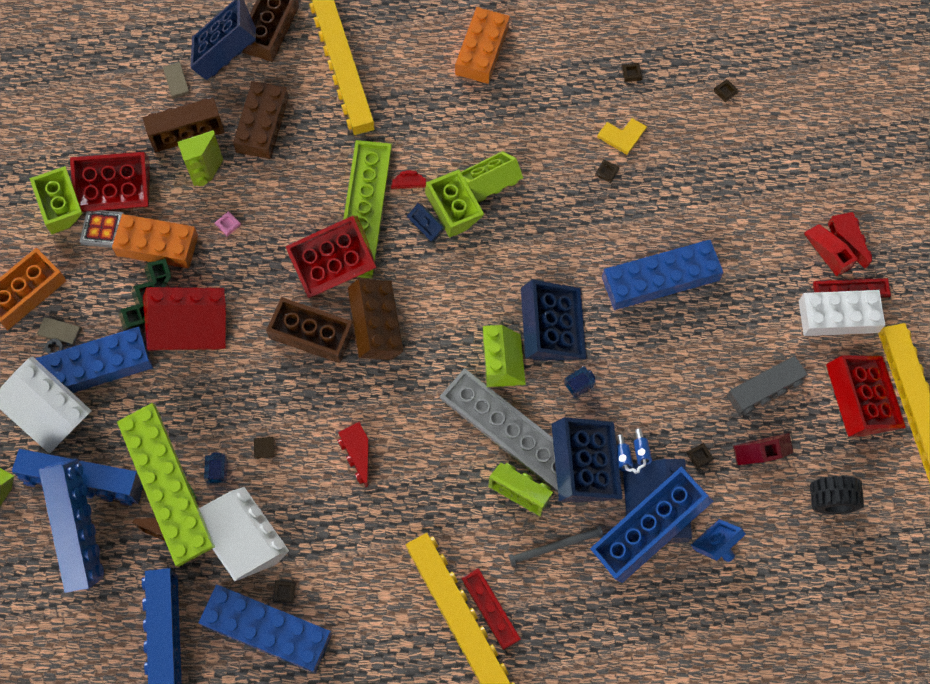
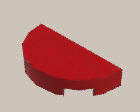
M402 171L392 180L391 189L426 188V179L418 174L417 171Z

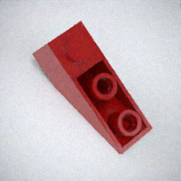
M853 212L832 216L828 222L831 233L847 244L857 257V262L863 268H867L872 262V254L867 249L866 239L860 231L858 218H855Z
M820 224L804 232V235L836 277L852 269L858 260L847 244Z
M357 422L339 431L340 439L337 442L341 450L346 449L348 453L346 459L350 467L355 466L357 481L359 484L363 483L365 488H367L369 480V440L360 422Z

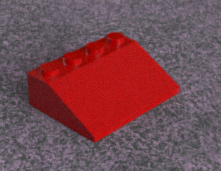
M145 152L70 157L71 182L82 212L149 207L150 165L149 156Z
M355 215L285 246L308 298L377 268L364 229L358 216Z
M146 287L143 295L147 350L225 349L226 303L224 288Z
M842 355L826 364L848 437H861L906 428L883 356Z

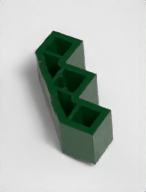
M166 259L146 264L144 270L148 283L134 286L131 292L135 305L123 308L118 313L123 331L143 327L145 324L143 295L146 287H166L171 278Z

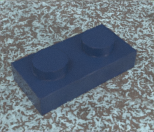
M417 203L406 216L432 242L445 229L421 203Z

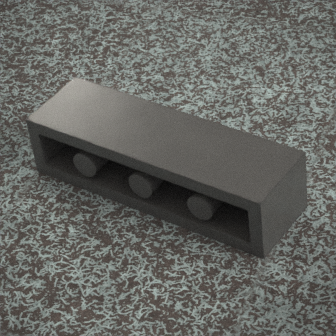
M794 355L731 389L726 396L738 415L742 413L747 415L756 409L755 406L759 404L764 406L771 402V398L775 395L781 397L788 392V388L792 386L797 388L804 384L803 380L808 374Z

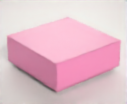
M229 211L214 222L226 236H229L241 226V223Z

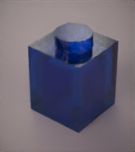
M583 366L567 376L564 384L575 399L593 388L596 378L591 370H587Z
M219 452L205 455V481L207 483H227L228 459L226 455Z

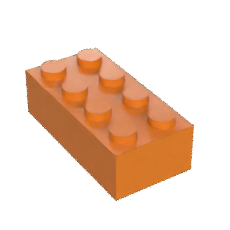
M476 7L455 63V75L489 84L509 28V15Z
M122 214L112 249L116 256L147 262L166 259L167 265L189 269L199 235L194 226Z
M37 247L0 277V323L7 331L67 281L63 274Z

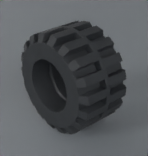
M831 476L820 478L810 483L812 510L822 514H846L864 507L862 481L860 479L849 476Z

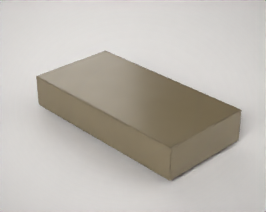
M178 62L164 66L163 69L172 99L190 94L181 63Z
M44 317L37 335L48 339H58L62 343L74 346L81 328Z

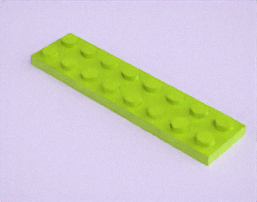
M356 140L343 220L353 215L358 216L375 261L392 144ZM374 269L357 277L373 279Z
M151 403L117 421L175 566L179 567L215 548L156 405Z

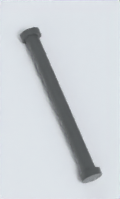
M598 525L595 526V529L516 555L510 554L508 557L513 567L518 562L597 536L599 538L603 537V531L601 526Z

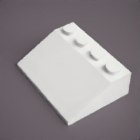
M34 357L28 358L0 388V410L49 454L92 411Z
M245 487L230 491L199 508L215 545L213 551L234 581L275 566L289 552Z

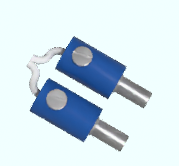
M640 428L635 430L637 439L633 442L637 462L641 465L637 470L633 468L629 445L625 444L622 434L617 435V454L620 471H633L634 474L640 473L641 468L652 462L648 439L643 438L642 429Z

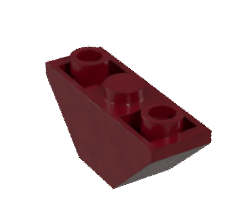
M790 433L733 446L737 465L768 462L794 453Z

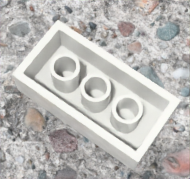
M879 290L803 293L799 300L804 336L879 333L885 326Z

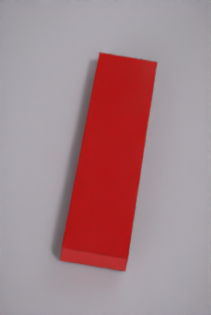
M888 278L813 282L814 293L879 290L881 298L891 296Z
M478 568L462 577V582L502 650L520 641L521 638L480 569Z

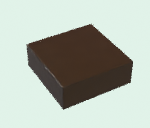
M639 63L621 66L624 82L642 80Z
M728 79L713 90L724 102H727L739 92Z
M603 159L595 176L611 183L620 167Z
M274 437L254 438L255 459L275 457Z
M704 443L686 452L696 470L714 460Z
M275 580L272 601L294 603L296 582Z

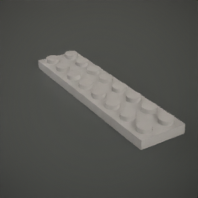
M464 368L440 395V399L558 493L553 437Z

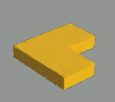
M631 118L625 128L620 130L607 122L598 133L597 138L628 155L645 132L647 126Z

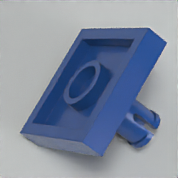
M719 519L695 540L691 546L696 552L715 561L722 557L724 561L730 562L735 558L731 548L746 534L742 528Z

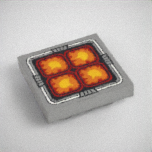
M106 210L86 212L80 244L112 248L119 222L124 212Z

